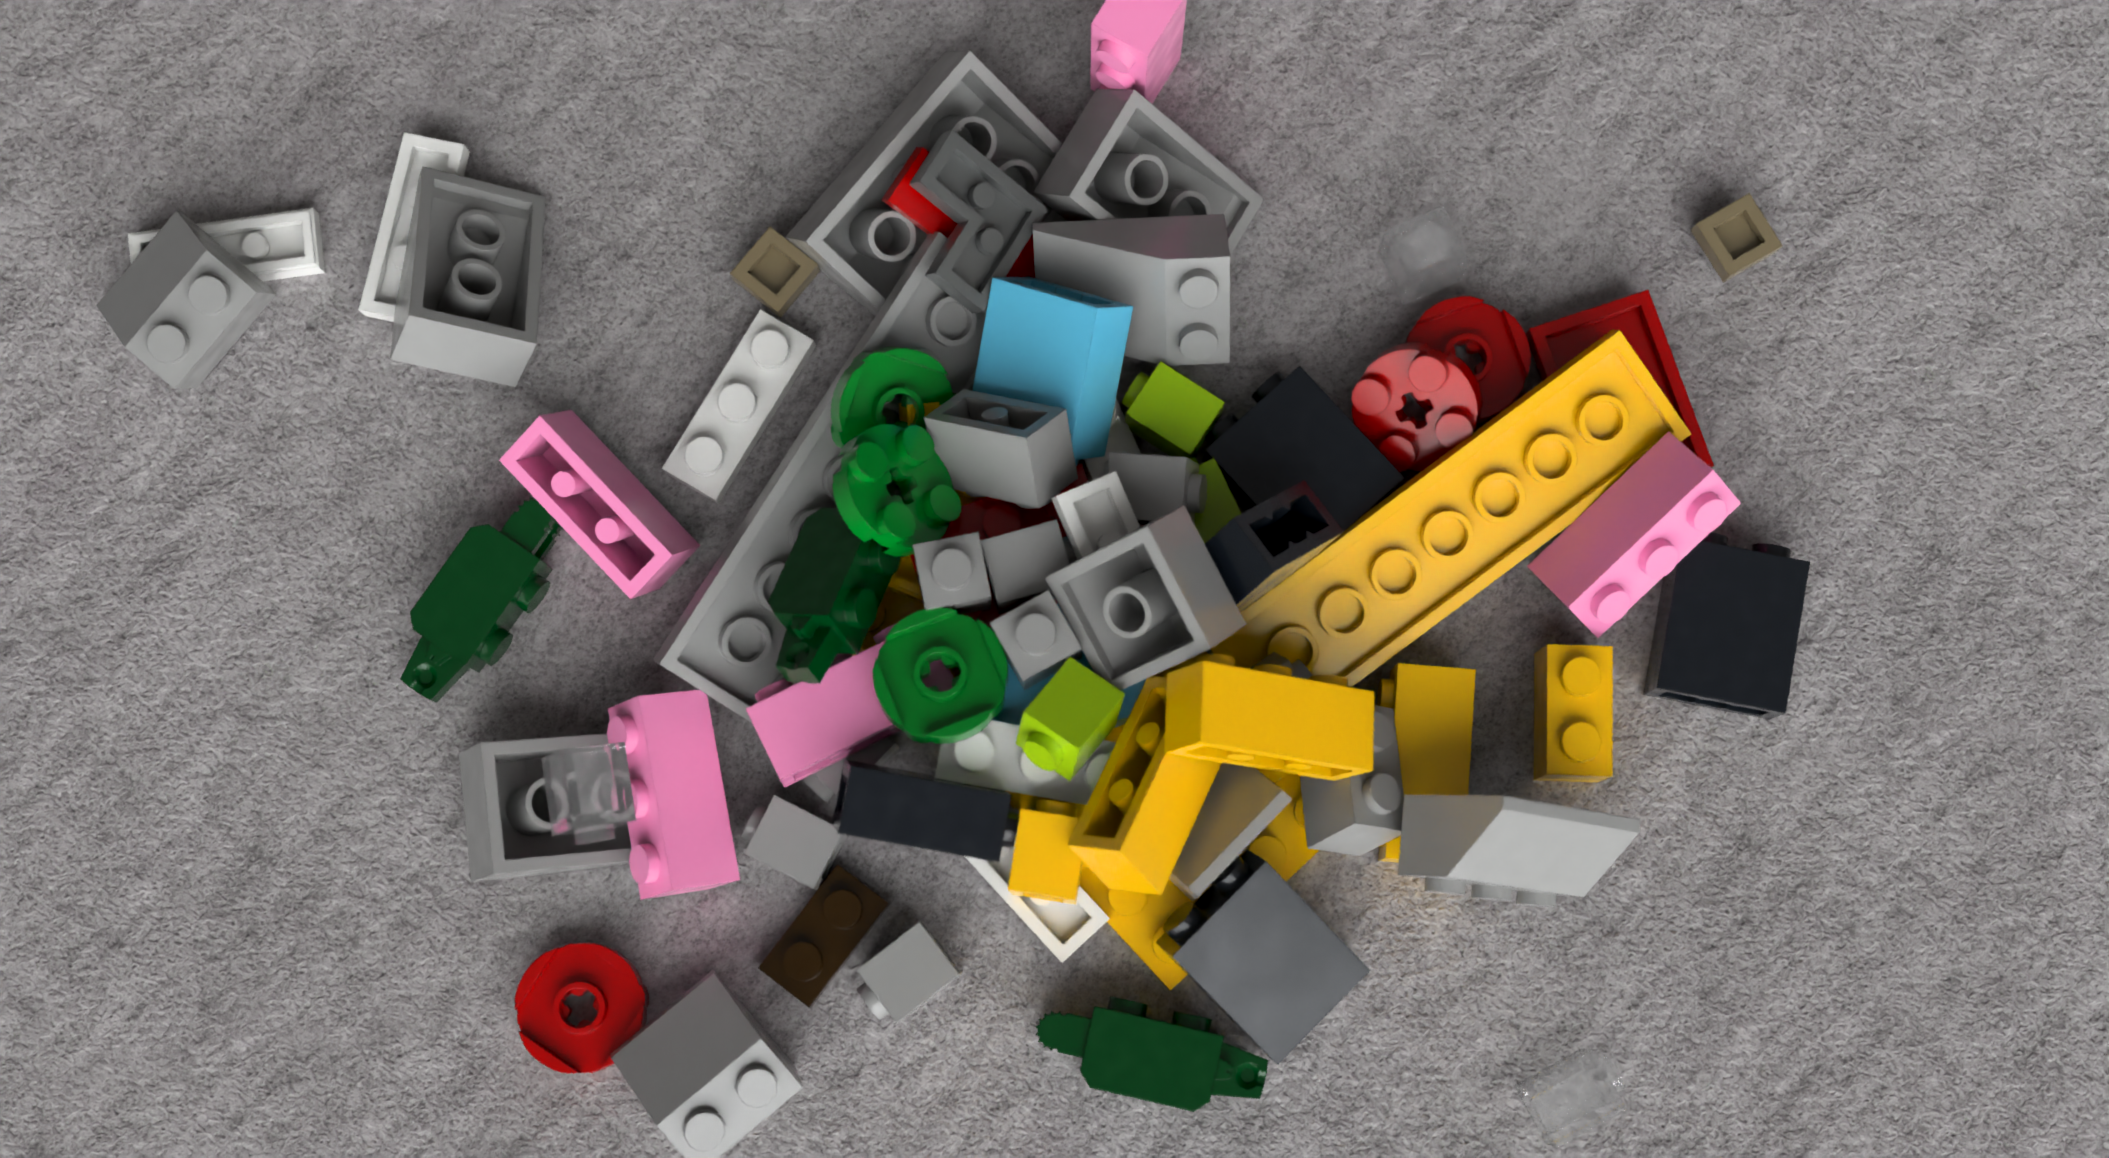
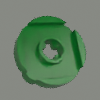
M885 347L858 354L841 375L833 393L831 402V435L833 441L842 449L849 440L876 425L886 424V417L882 414L885 402H892L896 394L902 395V407L907 408V405L913 404L915 408V418L910 425H917L926 430L923 403L939 402L938 405H942L956 395V393H952L951 384L944 375H948V373L936 359L914 349ZM896 421L894 425L902 428L908 427L907 422Z
M880 424L855 436L842 447L838 455H843L841 470L833 474V495L844 522L852 533L864 543L873 539L881 546L889 548L882 553L894 557L913 555V544L941 539L949 524L959 517L961 513L960 497L953 489L951 477L946 466L934 450L932 437L922 427L910 425L902 428L894 424ZM893 480L899 486L902 498L899 495L891 497L886 485Z
M944 607L930 610L924 609L900 620L885 637L886 642L881 647L873 668L875 692L882 711L889 721L905 732L907 737L914 742L950 744L966 740L987 727L991 720L1003 709L1008 684L1006 655L996 634L980 620L977 619L976 622L969 616L957 614V610ZM941 660L946 668L958 667L960 675L952 679L951 689L940 692L936 686L927 688L922 682V679L931 675L929 664L933 661Z

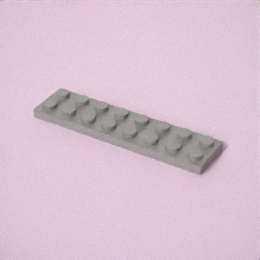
M940 232L928 234L653 659L662 667L751 723L752 721L745 708L758 703L754 695L764 687L785 679L775 665L786 628L773 613L768 600L806 518L821 508L837 507L832 489L833 474L841 470L843 455L838 456L841 448L835 444L831 435V402L841 375L851 365L853 359L862 352L875 351L885 347H902L921 351L936 359L948 373V375H944L951 384L952 393L957 394L963 389L973 390L987 307L984 312L972 314L925 276L948 239ZM896 394L892 402H885L882 414L886 417V424H894L896 421H900L899 403H901L902 395ZM893 480L886 485L891 497L899 495L902 498L901 490Z

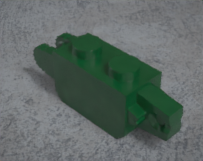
M530 498L529 501L524 500V504L518 506L519 511H514L501 531H498L489 524L470 527L410 611L412 628L422 637L400 680L420 695L437 703L470 668L480 673L486 663L490 666L497 663L512 642L513 634L509 630L523 611L531 613L544 599L550 587V582L546 578L553 569L544 563L543 559L555 544V537L560 536L559 532L563 528L537 500Z
M837 507L821 508L806 518L768 600L773 613L786 628L775 666L785 679L790 682L820 683L838 653H859L868 630L876 619L878 607L892 575L900 563L901 557L882 553L889 548L881 546L873 539L864 543L854 535L844 522Z
M1110 996L1108 1008L1094 1006L1092 1018L1071 1013L1062 1015L1061 1011L1058 1013L1051 1011L1049 1015L1045 1013V1017L1043 1019L1040 1018V1024L1036 1026L1038 1028L1036 1033L1039 1036L1038 1042H1042L1044 1048L1049 1047L1050 1051L1055 1048L1058 1053L1082 1058L1080 1072L1089 1087L1195 1112L1210 1102L1211 1095L1260 1099L1264 1088L1268 1060L1224 1043V1036L1210 1033L1212 1019L1174 1011L1172 1022L1167 1023L1146 1018L1147 1004Z

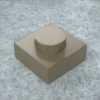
M1750 193L1699 221L1690 230L1723 283L1775 254L1783 246Z
M770 226L730 272V275L737 284L781 318L817 276L820 268L815 261Z

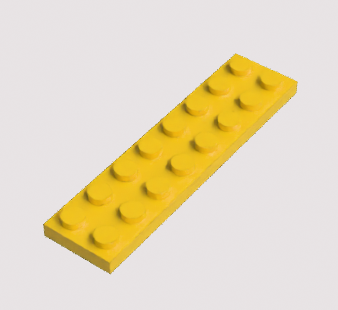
M1612 329L1476 430L1471 437L1456 445L1366 512L1312 560L1243 610L1241 615L1246 625L1210 650L1213 654L1228 655L1235 658L1236 667L1247 669L1271 653L1276 652L1291 663L1297 659L1301 660L1312 676L1336 675L1348 679V687L1352 688L1572 524L1668 431L1681 442L1690 436L1691 432L1622 332Z

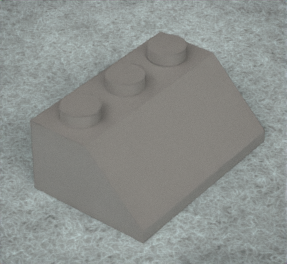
M1404 795L1398 875L1425 879L1424 891L1465 895L1466 885H1471V898L1511 901L1512 892H1517L1516 904L1556 908L1557 896L1584 897L1640 833V819L1503 795Z

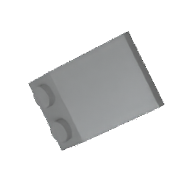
M1096 89L1033 192L1036 197L1067 221L1224 214L1230 255L1264 201L1263 197L1135 89Z
M422 167L395 306L390 360L516 387L537 344L546 197Z
M1224 214L1032 223L1035 278L1133 306L1124 356L1159 364L1161 361L1167 366L1230 363V250Z
M607 733L481 742L459 753L471 882L629 864L632 847L627 818L622 814L618 802L620 778L616 754L609 746Z

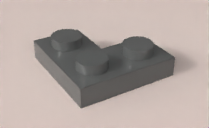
M954 130L941 133L909 185L957 223L925 276L973 314L985 311L988 305L992 277H1006L1033 234L1032 223H1040L1048 208Z

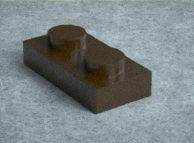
M837 864L758 969L808 1008H812L889 907L890 903Z

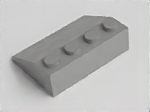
M970 50L945 51L785 237L815 261L820 270L831 281L874 316H876L928 236V234L881 199L915 148L923 147L930 152L941 133L954 130L1048 208L1040 223L1065 221L1062 216L1033 194L1063 143Z

